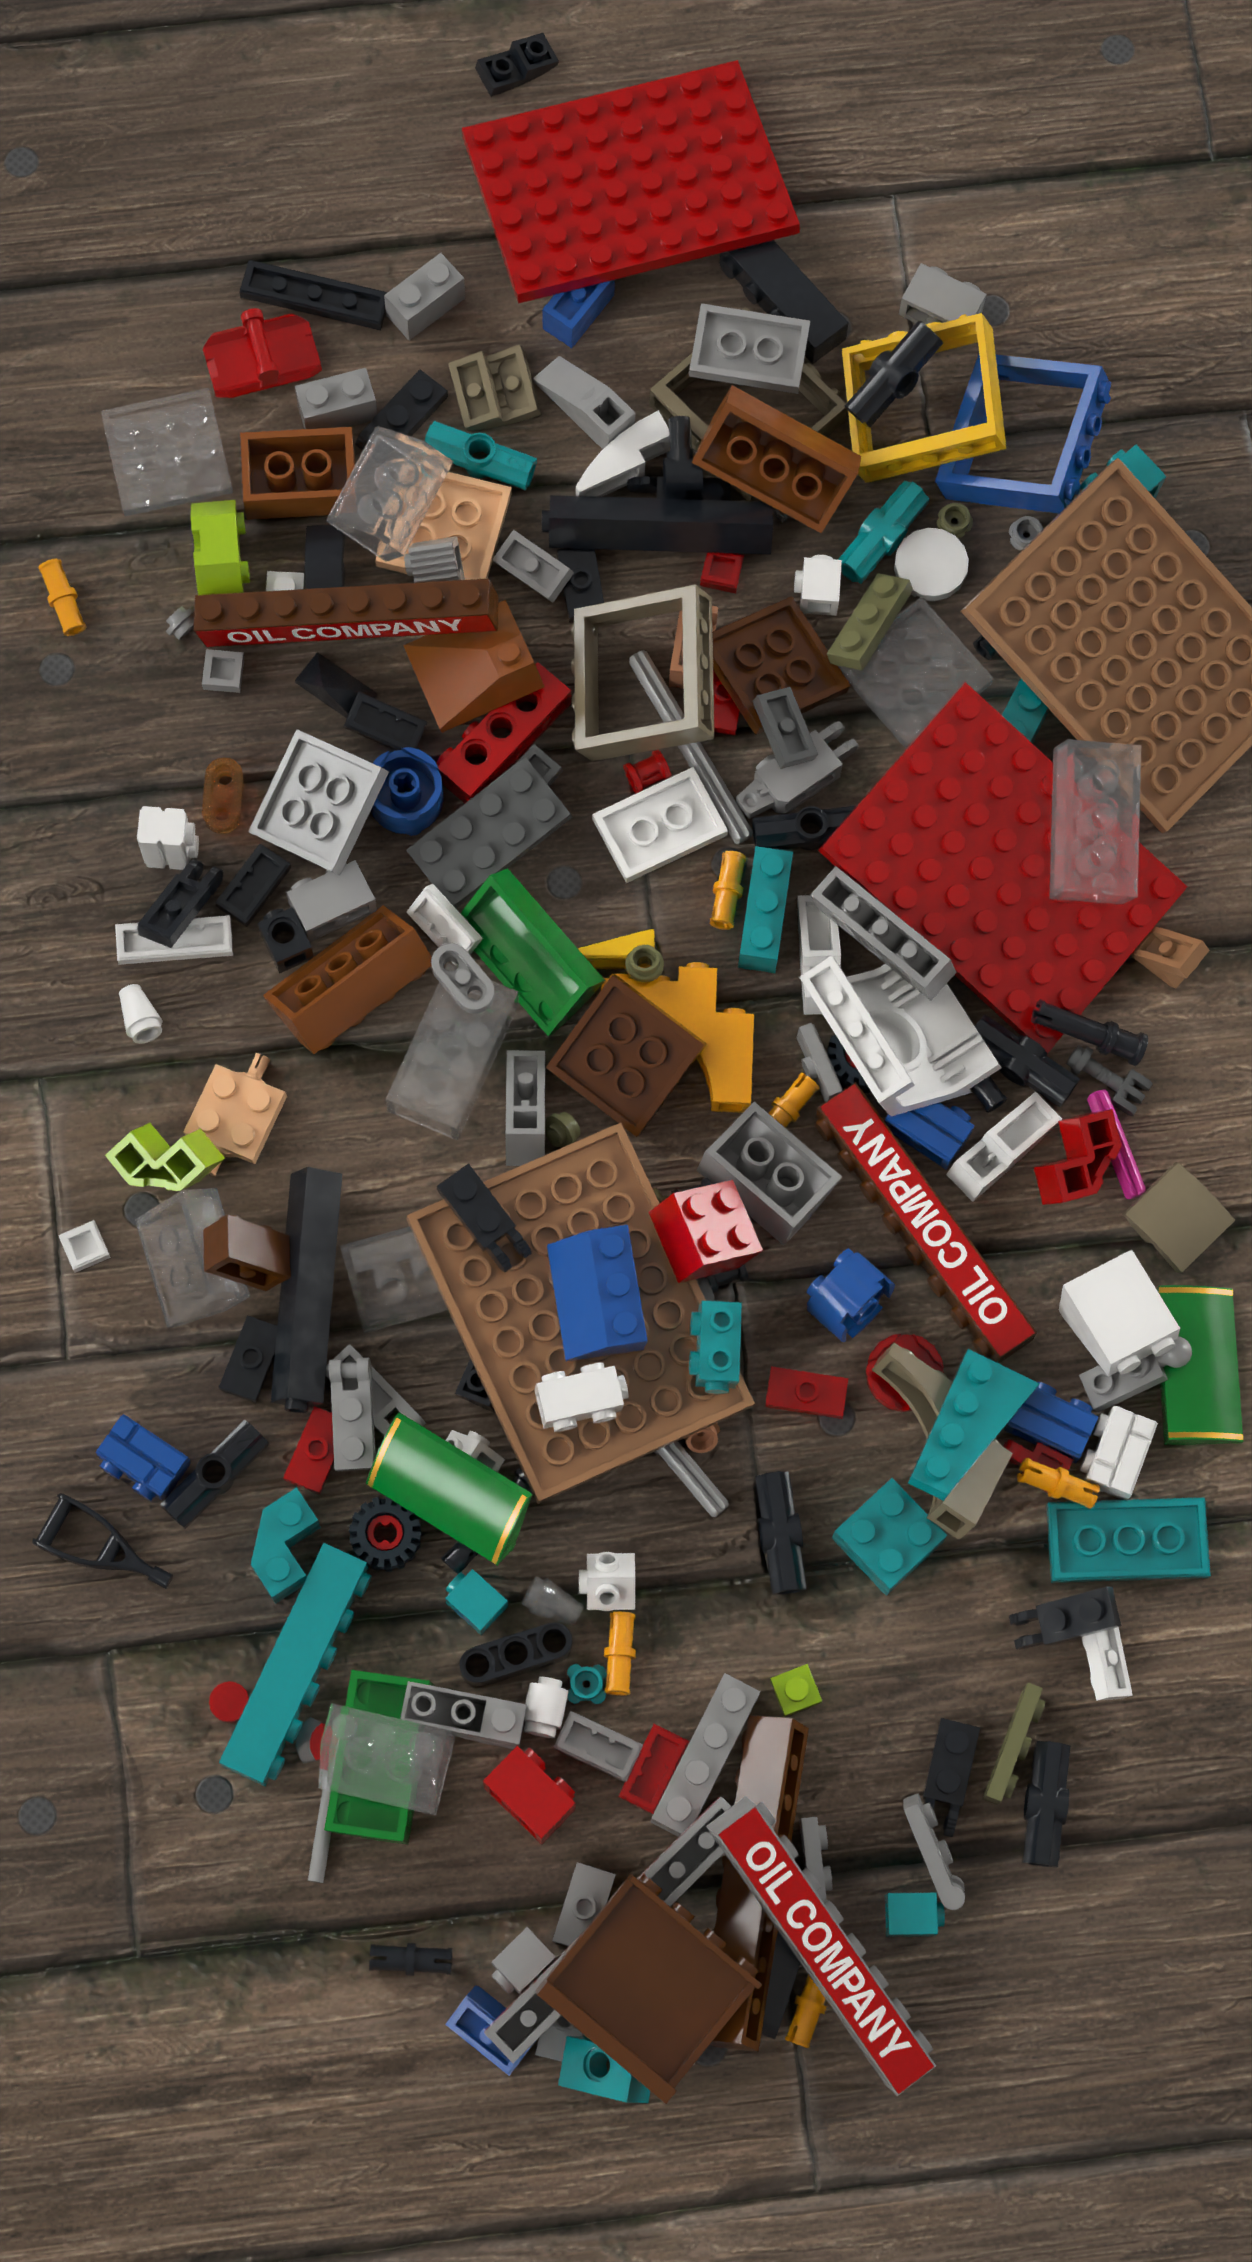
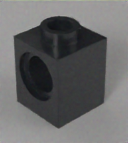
M293 907L285 911L282 908L273 910L263 917V921L258 922L261 937L279 974L314 957L311 944ZM282 931H289L294 934L293 939L288 943L282 944L274 940L276 935Z

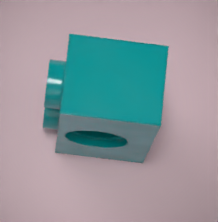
M584 2034L583 2036L566 2037L558 2086L626 2103H649L650 2090ZM608 2058H609V2061H610V2069H609V2071H607V2067H606Z

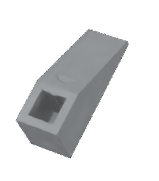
M558 356L533 378V382L602 449L619 434L635 424V412L610 387L561 356Z
M408 1681L400 1722L479 1743L514 1749L520 1745L527 1704Z

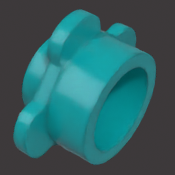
M579 1664L571 1665L567 1670V1676L570 1678V1689L568 1690L567 1699L573 1704H578L580 1701H592L593 1704H601L606 1698V1693L603 1690V1679L607 1675L605 1668L598 1664L593 1667H581ZM586 1680L590 1682V1687L588 1688L583 1687V1682Z

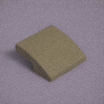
M521 344L488 356L483 351L448 363L464 427L467 431L499 427L542 415L525 349Z
M1175 1162L1122 1213L1146 1243H1152L1174 1271L1180 1273L1197 1259L1235 1221L1211 1192L1179 1162Z

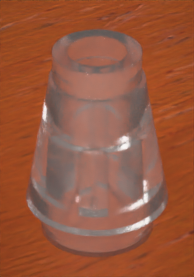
M537 1576L531 1582L522 1601V1605L529 1608V1613L567 1623L571 1626L576 1624L584 1607L583 1604L577 1602L575 1598L546 1577L543 1580Z

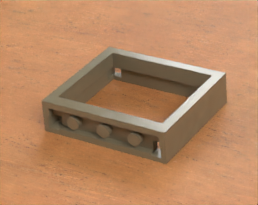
M745 307V308L742 309V310L750 311L747 307ZM691 353L650 389L649 406L655 411L659 410L663 419L668 424V420L671 417H690L692 448L697 451L708 426L677 396L696 379L695 377H689ZM803 363L799 391L824 415L811 429L828 437L845 422L847 413L846 403L839 397V390L836 388L830 389L821 380L819 372L813 365ZM731 484L747 501H755L757 499Z
M695 584L574 609V623L571 626V635L574 641V658L571 662V669L575 677V693L572 695L575 729L572 731V741L577 752L593 762L714 739L712 597ZM682 610L684 719L599 735L598 627Z

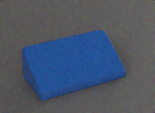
M476 1985L466 1995L445 2025L510 2076L534 2043L512 2063L484 2034L485 2029L506 2007Z

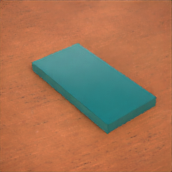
M1205 1497L1096 1501L1091 1509L1073 1501L1048 1502L1046 1504L1051 1583L1209 1578L1211 1576Z

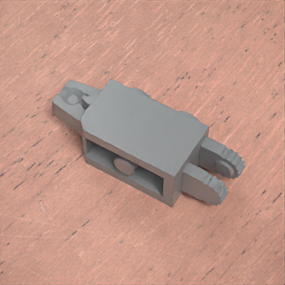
M840 721L831 724L820 733L814 730L810 733L818 752L814 760L780 769L776 757L773 754L767 756L756 766L754 781L736 797L737 805L749 819L770 808L775 813L788 814L840 778L843 766L841 762L858 749V743L851 739L844 742L834 751L830 749L827 744L839 737L845 729Z

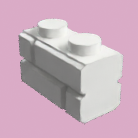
M142 807L139 814L137 841L144 863L150 868H165L166 865H169L170 869L183 870L189 864L191 858H197L199 836L195 835V823L188 822L184 809L166 808L165 811H162L161 807Z
M1113 1406L1108 1415L1101 1413L1093 1435L1100 1437L1095 1451L1087 1450L1080 1468L1081 1472L1086 1473L1084 1480L1092 1484H1098L1101 1492H1106L1108 1495L1121 1500H1128L1132 1496L1158 1423L1118 1406Z

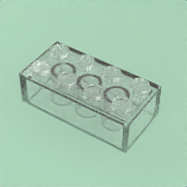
M1067 739L1054 748L1049 899L1124 904L1138 897L1141 745Z
M447 963L445 967L447 971H455L458 968L450 963ZM492 981L495 993L492 1005L482 1013L472 1014L464 1011L439 982L386 1097L387 1111L458 1140L519 1006L518 991ZM473 990L468 994V997L471 1000H479L483 994L478 990Z

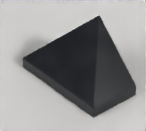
M318 652L295 679L296 684L345 718L348 717L358 692L375 699L378 696L375 691Z

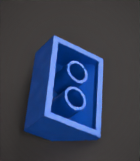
M628 1225L588 1230L548 1244L547 1252L565 1362L644 1350L648 1340Z

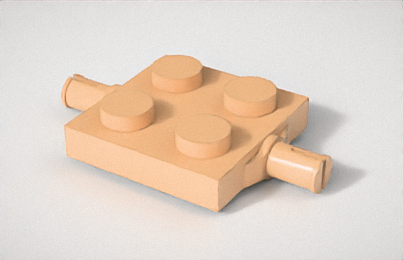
M256 1053L247 1073L235 1072L215 1064L183 1133L187 1135L201 1128L224 1157H238L256 1164L287 1098L285 1091L267 1085L261 1079L271 1060L264 1055ZM221 1163L209 1173L211 1176L216 1177Z

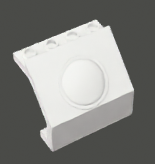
M830 956L799 977L878 1103L890 1116L972 1093L970 1088L1001 1069V1066L948 984L930 1001L886 964L872 971L846 977L833 956Z

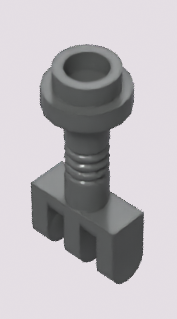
M1078 1045L1066 1062L1071 1067L1070 1072L1078 1075L1083 1070L1103 1084H1106V1086L1115 1091L1111 1099L1113 1106L1129 1116H1134L1137 1107L1127 1101L1126 1098L1128 1097L1132 1101L1141 1104L1145 1095L1134 1088V1085L1142 1090L1149 1091L1153 1083L1133 1069L1128 1071L1123 1079L1091 1058L1093 1049L1088 1046L1083 1048Z

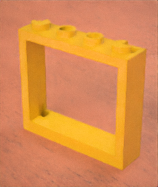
M982 313L968 317L964 314L956 320L944 323L932 322L926 324V326L943 341L942 346L935 353L978 342L987 423L873 450L871 427H866L848 411L852 451L862 456L858 474L865 483L1007 449L993 328ZM896 331L885 338L874 341L861 340V344L842 348L847 402L866 382L865 371L870 370L875 358L884 351H892L908 332Z

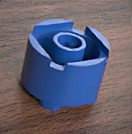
M405 747L401 748L402 750L387 751L373 762V764L389 771L371 809V813L375 820L384 828L395 833L412 836L421 833L422 830L429 827L438 818L443 807L444 795L442 777L436 762L419 749ZM408 788L412 789L411 792H405Z
M849 1248L844 1250L833 1264L835 1268L826 1278L823 1275L817 1277L806 1292L811 1296L807 1302V1311L841 1342H846V1334H849L852 1338L858 1335L883 1308L878 1304L882 1295L885 1294L890 1298L895 1288V1284L859 1252L854 1253Z

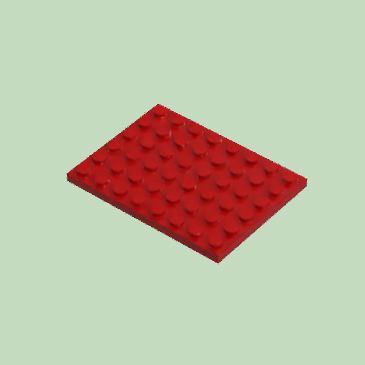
M738 60L462 128V137L518 304L800 233L799 220Z
M966 682L959 687L818 850L834 866L838 867L950 958L956 970L955 976L1018 1034L1036 1041L1045 1049L1047 1054L1064 1034L1031 1022L1033 1010L1039 1011L1036 1003L1041 999L1046 1003L1081 1015L1188 887Z

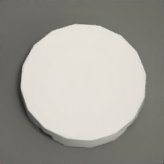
M925 528L914 531L903 539L896 552L894 571L896 577L910 580L913 588L910 595L914 597L917 595L928 601H937L949 598L961 588L967 576L969 558L965 546L955 535L943 529Z

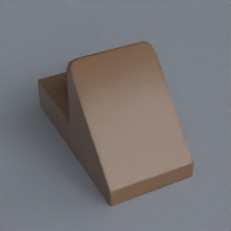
M1155 926L1131 956L1170 987L1177 988L1198 967L1201 960L1210 950L1203 940Z

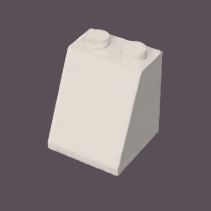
M1132 1249L1063 1285L1059 1312L1108 1377L1118 1371L1121 1375L1127 1374L1141 1364V1359L1151 1354H1154L1155 1357L1161 1356L1175 1347L1174 1340L1178 1338L1180 1327Z

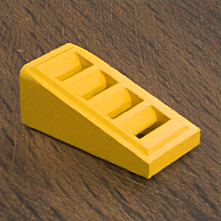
M654 929L578 948V950L595 969H626V958L635 947L650 945L655 948ZM642 963L639 965V967L641 968H648L651 966L647 963Z

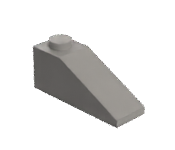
M507 1050L506 1166H521L545 1155V1051Z

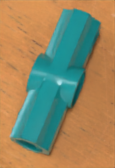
M436 421L429 426L422 447L424 454L463 467L474 478L490 477L525 491L532 481L537 465V458L499 445L486 433L469 434ZM476 452L488 454L486 458L480 460L472 457Z
M904 480L881 509L875 508L860 527L858 536L838 559L842 560L841 572L846 578L861 584L885 555L890 556L898 548L907 534V528L929 503V497L920 486L914 482Z

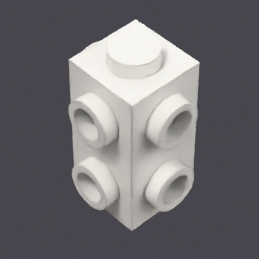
M600 1362L580 1368L581 1373L566 1376L564 1371L542 1376V1382L536 1383L534 1391L543 1429L553 1427L554 1432H562L578 1427L577 1421L592 1418L593 1423H601L617 1418L616 1412L622 1410L624 1406L623 1400L629 1398L624 1375L617 1376L615 1366L605 1368L604 1363Z

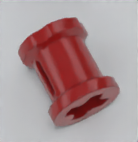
M659 749L652 751V756L633 765L630 762L623 765L626 778L635 794L652 784L672 776L669 766Z

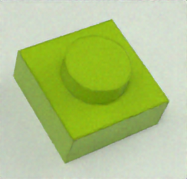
M808 1664L770 1678L784 1717L822 1703Z

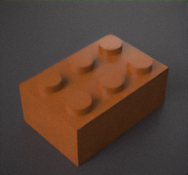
M352 427L240 433L243 503L247 520L358 514Z

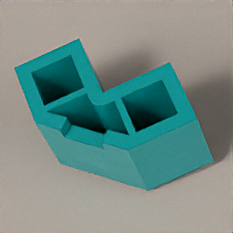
M297 1487L263 1509L251 1560L254 1572L275 1604L303 1587L307 1578L289 1548L321 1528L317 1517Z

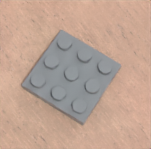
M297 729L248 832L340 875L389 771Z

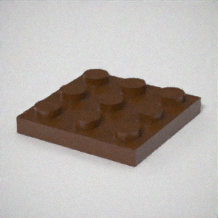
M792 596L712 632L713 670L755 735L764 732L752 702L757 695L791 687L802 714L847 693L851 686L838 665L830 664L827 656L828 650Z
M615 974L608 980L546 1068L616 1122H621L625 1129L638 1137L645 1130L707 1043Z

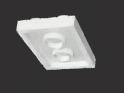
M694 767L592 814V820L626 883L711 844L728 834L723 820Z

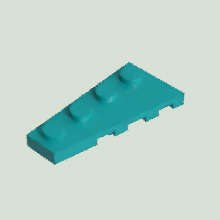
M968 1349L908 1484L944 1501L982 1453L995 1440L996 1436L1014 1417L1020 1407L1029 1399L1040 1383Z

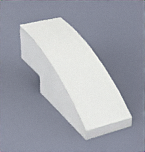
M659 410L637 421L623 431L598 454L577 483L576 496L603 497L627 486L628 479L645 476L646 461L670 451L669 428Z
M811 895L797 896L801 975L830 956L834 957L841 968L838 925L817 908ZM801 981L804 1015L822 1014Z
M1034 1092L986 1132L977 1144L957 1159L946 1175L973 1202L1059 1124L1058 1121L1062 1120V1118L1037 1092Z

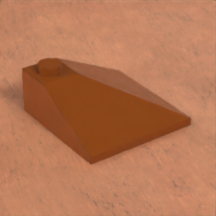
M506 600L498 603V631L425 635L403 645L441 733L545 687Z

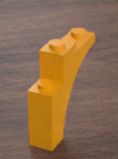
M701 962L688 963L686 967L679 966L678 981H670L669 977L660 975L651 982H638L628 974H616L707 1043L696 1060L707 1082L711 1100V1111L743 1113L751 1105L754 1014H746V1011L740 1008H727L723 1010V1013L716 1012L717 968H709L708 964ZM610 975L609 978H604L605 981H604V983L601 985V990H602L603 987L606 985V983L608 982V980L611 978L612 975Z

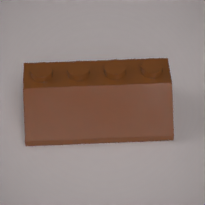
M731 385L714 414L691 463L822 533L857 477L862 456Z
M383 905L266 992L263 997L297 1040L315 1054L319 1050L331 1046L335 1038L347 1029L360 1024L366 1015L380 1004H385L392 1000L396 992L408 983L421 978L426 970L432 966V956L416 930Z

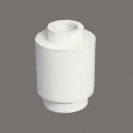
M539 1677L538 1683H529L525 1702L527 1708L523 1732L545 1738H555L556 1730L561 1729L569 1693L568 1690L561 1688L562 1681L549 1677Z

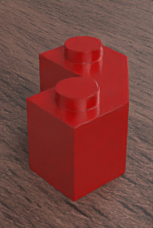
M1113 1109L1090 1112L1058 1121L1067 1159L1033 1167L1042 1205L1064 1203L1098 1193L1104 1182L1102 1177L1111 1160L1116 1159L1122 1147Z

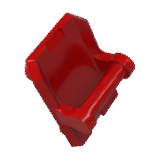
M248 309L240 316L243 326L215 332L203 346V353L216 397L235 398L272 387L306 380L322 371L309 321L295 314H287L264 320L261 309Z

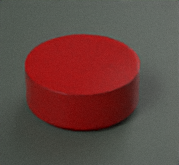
M223 1682L217 1685L210 1694V1710L222 1722H238L250 1698L249 1694L242 1685L236 1682Z

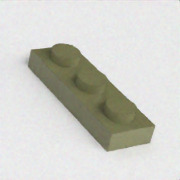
M877 573L827 652L830 664L863 671L912 593L913 588L909 579Z
M1029 1682L1023 1687L983 1795V1800L998 1805L1002 1802L1003 1796L1010 1799L1018 1779L1017 1775L1012 1774L1017 1759L1024 1761L1032 1738L1027 1737L1026 1733L1031 1721L1038 1723L1046 1703L1045 1700L1039 1699L1043 1688Z

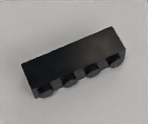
M774 240L720 253L719 263L721 269L730 279L735 278L741 284L745 296L752 304H759L766 314L810 321L805 356L812 364L846 340L848 321Z

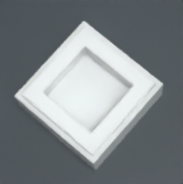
M95 1220L58 1235L74 1273L111 1258Z

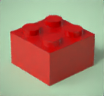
M733 1180L673 1193L649 1211L651 1220L678 1283L738 1269L763 1251Z
M516 1746L483 1780L484 1789L543 1845L575 1811L576 1803L573 1801L575 1791L559 1776L552 1780L544 1772L546 1763L531 1748L523 1752Z

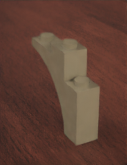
M893 1343L878 1358L872 1370L885 1379L907 1402L917 1417L926 1438H928L952 1381L943 1372L933 1369L918 1359L910 1350ZM995 1439L944 1501L933 1496L927 1519L960 1540L976 1526L1013 1453L1001 1446Z

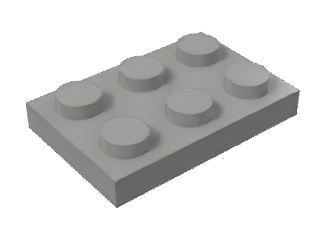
M701 303L689 377L798 394L810 321Z

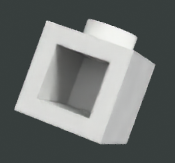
M815 555L812 558L804 557L803 570L795 571L794 593H801L800 609L803 614L837 616L842 560H835L828 555Z

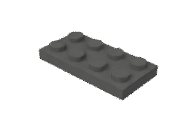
M524 757L406 851L431 883L457 909L476 894L489 875L509 868L569 821L572 815L528 759Z

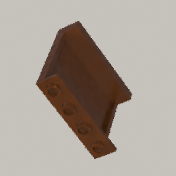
M630 1874L535 1992L542 2000L667 2104L676 2093L675 2087L755 1987L759 1989L762 1984L754 1978L759 1970L741 1955L735 1961L722 1951L727 1943L707 1928L702 1934L692 1926L690 1922L695 1916L681 1904L675 1901L670 1907L660 1899L658 1895L663 1889L649 1877L643 1874L638 1880Z

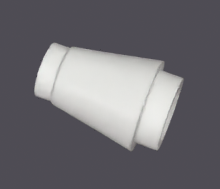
M132 984L121 989L119 997L121 999L127 1036L131 1037L138 1044L147 1043L159 1037L162 1033L161 1025L163 1021L142 991L140 985Z

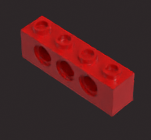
M537 662L535 665L545 686L544 688L488 712L480 723L474 721L464 731L462 735L463 740L455 749L449 747L439 757L437 765L443 785L462 802H468L510 769L571 705V689L540 663ZM522 702H531L536 705V708L530 712H524L519 710L517 706ZM498 728H506L511 734L506 738H497L492 732ZM473 754H480L486 760L479 765H473L467 761V758Z

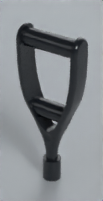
M59 1493L56 1496L59 1498L37 1539L33 1538L32 1540L35 1546L58 1558L80 1566L141 1573L148 1576V1580L167 1589L172 1581L173 1574L157 1566L153 1568L145 1563L134 1552L119 1531L97 1512L63 1493ZM72 1506L90 1515L111 1532L96 1561L81 1559L51 1547ZM122 1547L126 1554L125 1559L113 1562Z

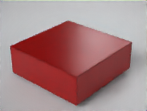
M707 553L700 586L736 594L744 555L736 553Z

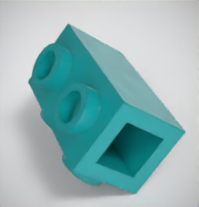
M702 1300L698 1307V1312L691 1313L690 1335L697 1336V1351H690L689 1375H696L695 1386L705 1387L706 1393L726 1394L729 1393V1388L735 1389L739 1383L742 1303Z

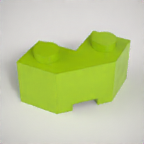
M236 500L191 503V529L194 539L193 555L198 595L244 593V584L250 583L248 561H241L240 535L246 534L244 512H237Z
M151 1123L130 1131L105 1155L129 1185L164 1187L166 1190L182 1191L200 1182L225 1159L201 1128L181 1137L170 1147Z

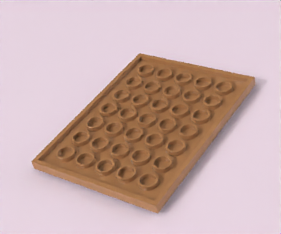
M1119 458L1112 461L961 610L963 615L1161 833L1167 832L1252 746V607Z
M621 1122L483 1182L516 1225L515 1229L521 1234L532 1251V1254L523 1258L515 1251L506 1236L496 1242L500 1249L508 1256L512 1268L505 1273L497 1266L486 1250L482 1251L444 1199L407 1215V1222L538 1504L754 1407L755 1402L741 1373L736 1388H729V1393L726 1394L706 1393L705 1387L695 1386L696 1375H689L690 1351H697V1336L690 1335L691 1313L698 1312L701 1301H706L696 1279L682 1283L677 1282L649 1215V1211L660 1203ZM628 1225L648 1340L644 1350L565 1362L547 1245L588 1230ZM600 1362L604 1363L605 1368L615 1366L617 1376L624 1375L629 1398L623 1400L624 1406L620 1412H616L617 1418L601 1423H593L592 1418L577 1421L578 1427L562 1432H554L553 1427L543 1429L534 1391L536 1383L542 1382V1376L559 1371H564L566 1376L581 1373L580 1368Z

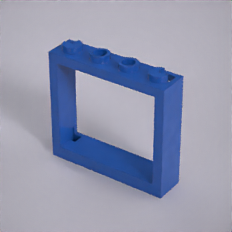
M979 354L952 431L983 424L987 421ZM996 355L999 383L1000 380L1083 389L1052 484L1047 485L968 475L974 457L940 465L935 482L947 500L1060 514L1073 501L1074 496L1079 495V481L1083 469H1086L1090 463V448L1094 436H1097L1101 430V415L1104 406L1111 399L1109 395L1111 382L1108 380L1103 367L1098 365Z

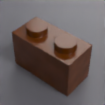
M237 1215L222 1216L218 1221L203 1229L204 1272L263 1291H268L291 1277L289 1235L275 1231L267 1225H257L245 1221Z

